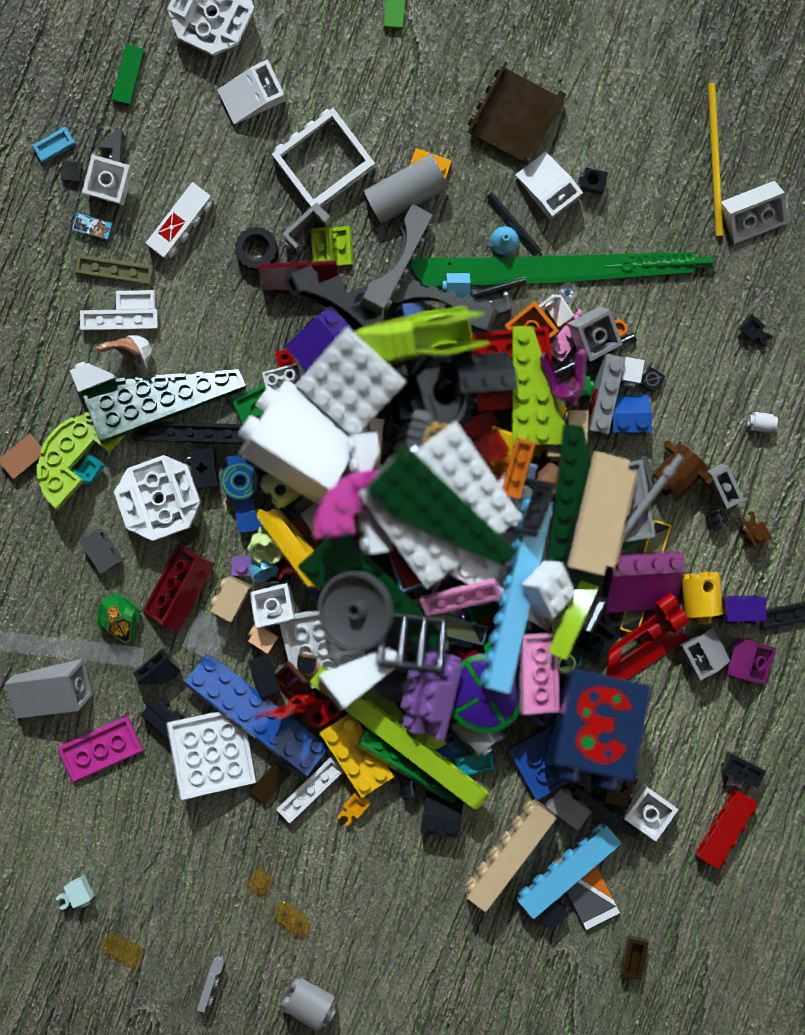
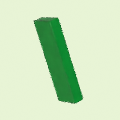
M125 44L111 98L112 101L131 106L145 53L144 48Z

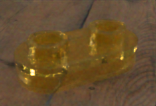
M283 901L277 904L274 914L278 921L296 934H303L307 931L309 919L304 913L289 902ZM286 910L288 914L283 916L281 911ZM301 922L303 926L297 927L296 923Z

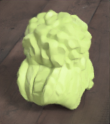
M264 526L259 527L258 533L252 536L248 551L252 554L253 560L256 563H260L262 560L267 561L269 564L278 563L283 558V552Z

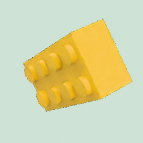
M347 712L321 729L320 735L361 798L392 779L394 772L388 765L356 747L365 728L359 720Z

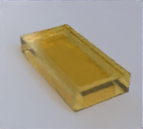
M112 931L108 933L101 948L102 951L133 966L137 964L144 947Z

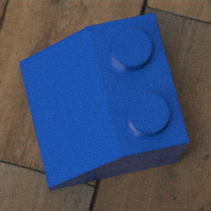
M617 395L610 425V434L651 433L652 412L649 396Z

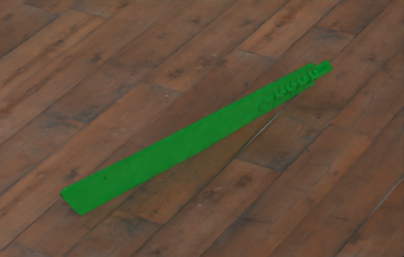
M693 252L488 258H414L412 264H407L425 287L429 285L438 287L443 286L447 273H470V286L498 285L525 277L527 284L566 283L693 273L694 268H713L714 259L713 256L694 257Z

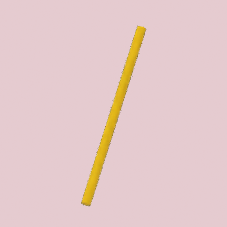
M709 83L708 102L716 237H722L723 219L715 83Z

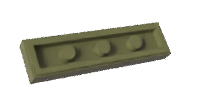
M77 254L75 274L150 286L152 285L154 266L80 254Z

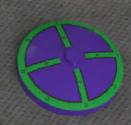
M486 653L470 656L459 663L462 667L451 713L466 728L476 732L488 733L507 727L519 715L521 711L520 674L515 668L510 693H502L481 687L480 679L486 667Z

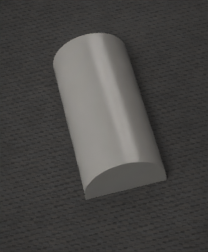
M431 153L365 189L364 193L378 220L383 225L409 211L412 204L418 206L449 189V186Z

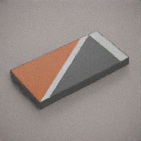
M561 855L551 861L552 863L555 861L559 862L563 857ZM597 865L567 890L586 930L620 914Z

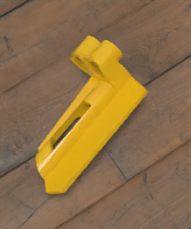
M259 509L257 518L308 587H317L321 591L298 566L314 549L281 510L271 509L266 512Z

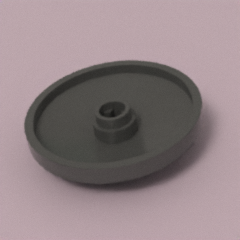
M349 571L335 576L325 585L319 598L318 615L321 626L331 641L344 649L360 651L377 645L386 637L393 621V604L389 592L376 577L362 571Z

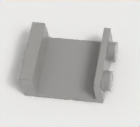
M317 202L283 233L284 245L291 253L294 251L297 254L301 253L299 246L293 238L315 218L324 227L331 225L330 216Z

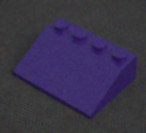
M331 305L284 347L307 372L345 328L348 327L353 333L355 332Z

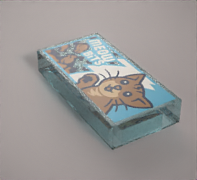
M76 212L71 230L110 241L115 223Z

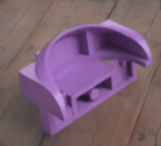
M425 652L424 664L436 666L437 652ZM445 653L443 673L439 677H435L437 674L409 671L401 708L405 710L403 727L413 733H427L437 740L445 739L462 667L459 664L461 658Z

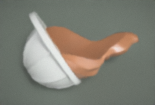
M127 336L117 341L104 342L100 346H96V350L99 352L116 349L125 358L133 360L141 371L147 370V361L151 356V346L148 340L141 336Z

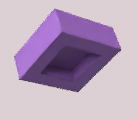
M232 556L231 576H250L249 567L252 557Z

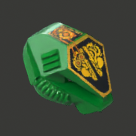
M122 594L106 596L98 608L97 625L105 634L113 635L124 645L134 642L136 637L135 629L139 625L141 618L139 608Z

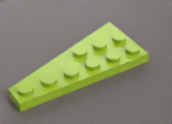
M513 326L512 362L516 369L517 389L512 391V444H514L516 437L534 441L536 445H560L562 427L565 423L557 399L553 395V391H551L546 372L540 361L542 353L533 326Z

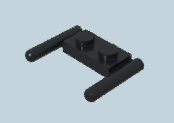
M526 478L524 486L536 488L532 492L523 516L522 527L511 525L504 532L536 538L539 534L538 529H541L552 500L556 483Z

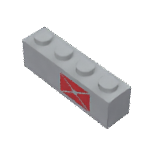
M604 354L599 357L594 380V392L591 394L588 407V430L609 434L626 358L611 354Z

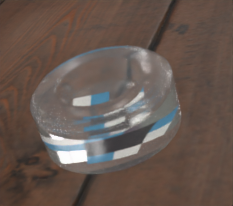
M564 283L559 288L558 295H561L565 302L569 303L575 300L578 290L574 284Z

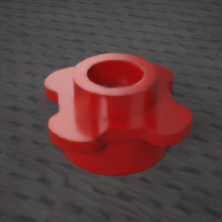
M287 349L275 352L279 368L296 363V360Z

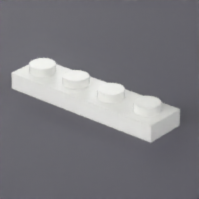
M157 309L80 311V330L158 329Z
M331 756L276 810L291 823L344 772L338 761Z

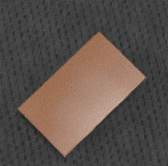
M29 433L0 457V464L15 479L40 458L42 447Z

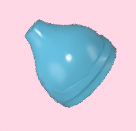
M506 226L499 227L492 233L490 245L498 255H510L518 248L519 238L516 231Z
M252 558L249 567L250 577L254 582L267 581V579L273 578L279 573L278 565L276 563L269 564L265 560L256 563Z

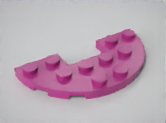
M367 470L348 475L327 491L315 515L314 538L355 533L352 513L371 511L358 493L379 472L378 470Z

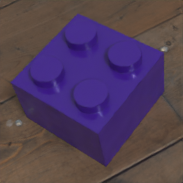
M758 595L722 596L724 614L719 615V619L724 620L725 623L741 625V621L749 624H760V621H766V597Z

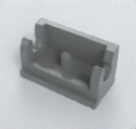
M506 290L475 300V302L479 303L487 301L494 304L493 307L498 311L497 315L510 312L513 309Z
M103 528L96 530L80 541V544L100 574L123 561V558Z

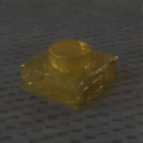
M258 867L247 884L263 895L274 877L261 867Z

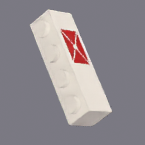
M192 182L147 240L146 244L164 259L172 258L176 254L177 246L180 242L184 243L188 238L190 229L192 227L195 228L201 221L200 216L203 212H208L213 204L212 197Z

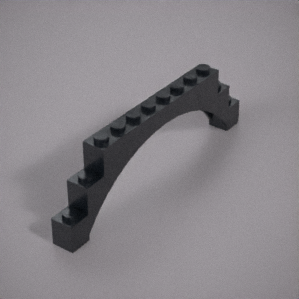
M312 266L291 273L285 279L293 297L298 295L319 303L326 308L332 305L355 331L384 321L382 313L378 315L360 305L368 289L367 285L347 293L346 285L340 276L319 283L318 275ZM404 361L389 364L406 382L411 378ZM404 385L391 398L393 431L385 465L394 456L393 450L397 443L395 440L400 433V428L404 424L402 423L403 419L407 414L413 412ZM420 396V402H421L422 406L424 407V404H423V401H422V397Z

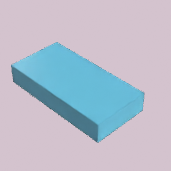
M63 127L32 146L41 162L45 163L75 146L76 143L67 128Z

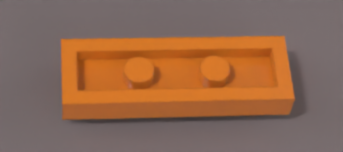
M516 437L502 489L507 496L520 499L536 442Z

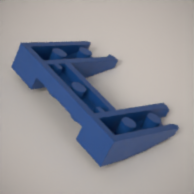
M241 455L227 457L228 465L236 461H244L251 464L257 472L265 471L251 461L243 459ZM238 475L234 481L237 485L242 486L245 484L246 479L244 476ZM254 495L244 500L234 499L238 532L259 530V527L263 525L257 518L258 511L255 508ZM292 505L284 509L281 507L279 510L286 516L287 510L292 512L293 507Z

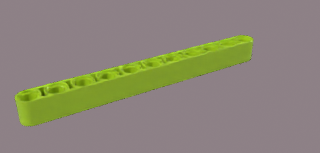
M321 666L310 682L329 697L317 681L322 673L329 671L327 667ZM361 695L344 708L349 714L472 808L478 810L490 795L484 787L407 728L403 727V725L365 696Z

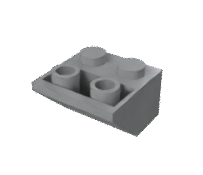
M713 627L678 644L694 676L700 681L718 672L730 662Z

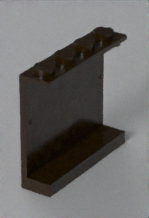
M505 61L502 67L498 66L494 77H496L494 83L490 82L485 91L487 96L485 99H480L476 107L478 110L476 116H471L467 124L470 126L468 134L529 166L564 101L566 93L559 90L558 94L555 95L507 69L508 62Z

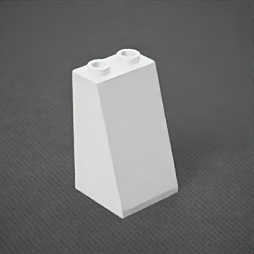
M386 648L384 659L396 661L397 653ZM377 652L324 672L318 677V683L340 711L394 670L393 668L378 667L376 665Z

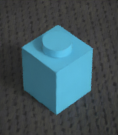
M447 273L446 281H443V292L447 290L452 291L461 298L470 296V273Z

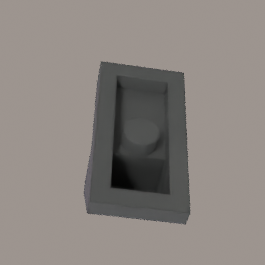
M117 129L98 145V149L101 152H112V154H109L110 160L123 163L125 138L122 129Z

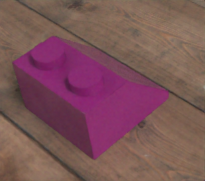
M737 637L733 646L732 658L728 664L727 674L766 685L776 648Z

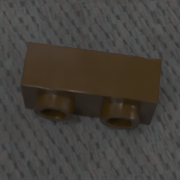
M628 935L620 970L623 977L641 980L649 944L647 939Z

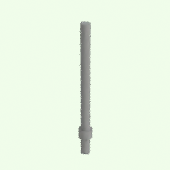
M678 454L669 466L667 465L662 471L663 475L625 524L624 539L667 481L677 473L676 469L685 459L683 456Z

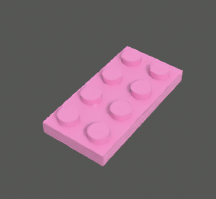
M556 633L523 634L520 647L521 714L559 712L558 656L548 652Z

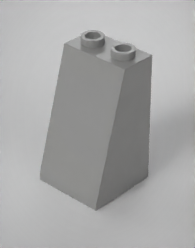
M83 659L13 675L5 683V691L9 696L11 709L16 718L79 711L93 694Z

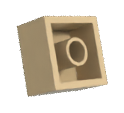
M234 576L224 578L219 586L221 592L219 595L214 596L210 603L212 607L210 612L229 622L234 621L252 585Z

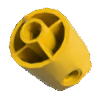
M719 572L683 575L682 593L685 614L688 618L696 617L697 624L713 623V616L724 614Z

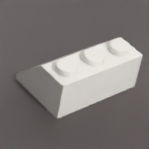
M775 181L721 202L723 218L734 244L787 224L785 193Z

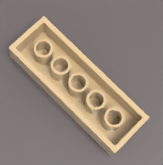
M535 798L532 801L528 800L523 807L524 812L521 816L517 815L511 823V829L502 834L499 845L497 847L494 846L488 853L490 857L486 862L482 861L477 868L478 873L474 878L471 876L465 884L467 898L485 912L556 820L554 813Z

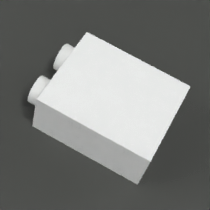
M285 380L277 391L268 386L255 406L264 412L259 420L250 415L241 428L238 436L245 439L246 442L239 454L311 501L319 504L327 491L337 483L351 457L347 449L348 437L351 435L300 388ZM361 430L358 434H363L365 431Z

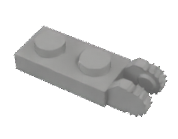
M219 955L213 959L197 1011L205 1012L206 1007L211 1006L214 996L210 994L212 988H217L219 977H216V975L221 973L225 961Z

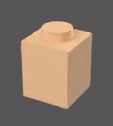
M253 626L248 634L250 636L248 642L269 653L279 635L266 627L256 629V626Z

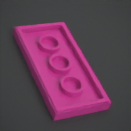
M129 716L57 747L72 782H76L144 751Z

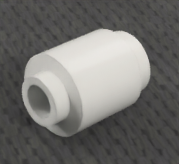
M753 412L748 417L747 425L751 431L775 432L778 418L773 416V414Z

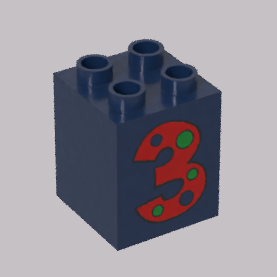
M571 669L562 674L559 685V712H554L544 761L545 766L554 767L552 777L570 782H581L582 774L591 775L590 786L607 790H620L623 781H634L651 686L577 669Z

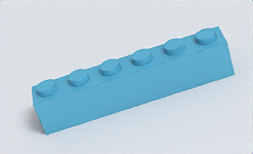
M605 823L602 825L597 824L591 830L592 833L588 837L584 836L577 842V846L574 849H568L564 852L563 858L559 862L555 861L550 864L545 874H539L534 878V883L531 886H526L519 891L518 902L533 919L622 844Z

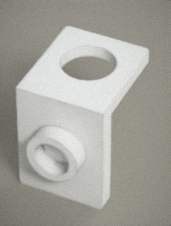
M551 295L539 305L540 308L548 310L558 327H561L574 317V314L561 295Z

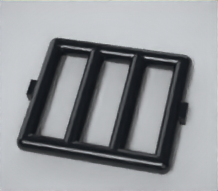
M393 612V620L400 621L396 661L384 659L386 635L378 643L376 665L384 668L425 673H443L445 651L448 649V642H446L448 620L446 618ZM408 622L420 623L416 663L404 662ZM428 624L440 626L436 666L424 664Z

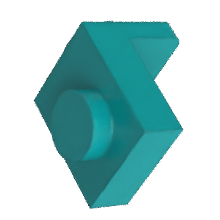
M88 454L80 467L71 471L83 480L82 485L94 484L105 465L92 454Z

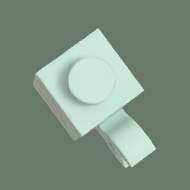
M83 875L68 882L63 887L66 893L59 894L55 899L65 900V904L60 907L61 910L66 909L70 903L73 908L77 906L83 908L91 903L90 900L94 897V894L86 876Z

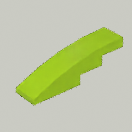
M583 580L580 581L575 591L576 595L571 599L548 651L549 653L568 660L600 587Z

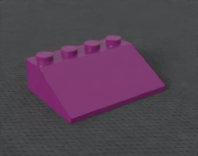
M660 551L620 554L618 564L614 568L606 566L603 588L604 598L608 599L609 602L604 612L657 609L654 603L669 593H672L678 599L684 575V553Z

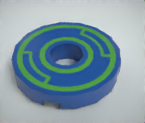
M236 461L224 469L221 475V486L229 497L236 500H244L256 492L259 486V475L251 464L244 461ZM238 475H242L246 479L245 484L242 486L237 485L234 481Z

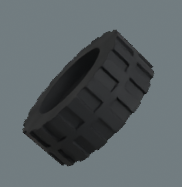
M249 227L247 230H243L241 235L237 237L235 253L245 268L256 271L259 270V264H273L275 258L277 259V242L271 232L265 230V228ZM252 240L264 242L266 252L262 257L253 258L248 254L247 246Z

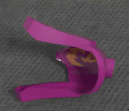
M580 349L574 358L576 370H570L569 376L559 382L548 353L544 352L540 356V361L546 372L553 395L558 400L566 401L567 405H577L578 399L582 396L583 391H585L587 350Z

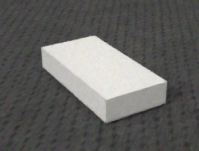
M116 291V310L156 309L155 291Z

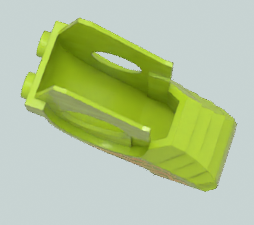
M467 306L410 314L388 321L377 322L355 332L388 365L415 359L419 354L449 355L489 344L487 341L473 340L470 326V318L485 315V313L468 311Z

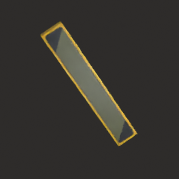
M653 519L656 537L646 539L643 552L664 551L672 525ZM645 610L624 611L623 621L619 625V629L632 632L639 627Z

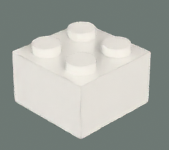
M544 561L522 583V587L535 615L540 617L554 618L576 595L561 562Z

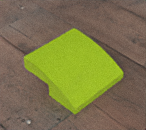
M351 226L311 228L312 261L337 260L338 266L354 265Z

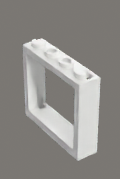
M334 108L330 111L328 109L323 111L319 115V119L315 122L310 121L307 123L303 131L291 135L287 143L284 145L279 144L272 153L273 159L310 208L316 202L321 207L325 206L375 168V162ZM331 119H334L364 159V162L313 200L282 159V156Z

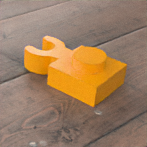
M355 791L344 803L343 807L346 810H342L337 819L346 816L348 820L345 825L348 826L353 816L358 819L368 808L370 802L365 797L361 798L359 793Z

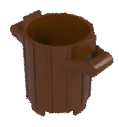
M670 441L664 442V449L668 450L671 454L655 470L651 479L654 478L658 481L663 475L662 471L667 465L669 466L678 454L685 458L676 469L677 473L674 477L670 478L661 489L665 496L672 494L676 497L674 502H677L699 478L705 485H711L713 479L706 474L711 469L710 466L707 467L702 459L688 447L681 444V441L675 447Z

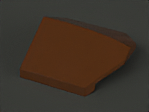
M290 661L276 673L278 683L290 696L307 693L312 689L306 678Z

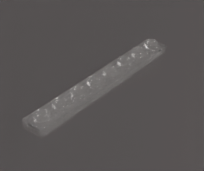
M0 630L1 651L76 660L83 659L84 661L141 667L144 664L146 649L144 647Z

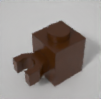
M750 511L748 512L750 516L749 521H745L743 516L739 517V520L747 527L741 530L749 546L756 548L772 539V536L764 522H756L754 512Z

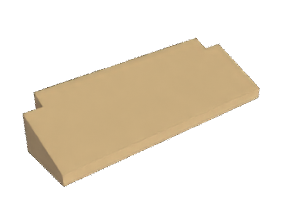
M594 451L568 567L592 574L604 575L606 566L614 568L618 564L626 530L625 519L630 512L637 482L636 472L628 470L630 460Z

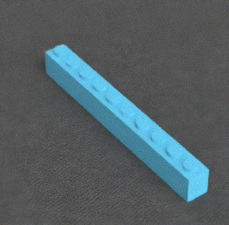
M531 496L525 497L521 504L522 518L517 522L519 527H522L521 522ZM553 501L550 502L541 529H538V537L534 538L517 534L512 542V548L517 554L508 562V574L503 581V586L505 587L503 594H501V599H499V612L494 619L495 629L490 636L491 646L485 657V671L482 672L480 679L481 687L510 693L530 608V602L522 587V583L540 565L553 509Z

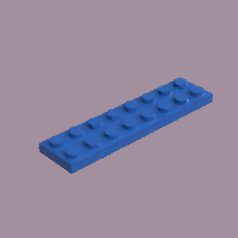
M209 653L205 655L183 683L305 778L328 748L325 742L291 716L276 718L271 715L254 720L253 717L257 714L278 708V706L265 696L261 697L256 689Z

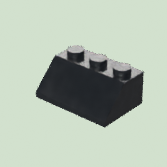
M508 352L451 355L454 395L509 392L517 389L516 369Z

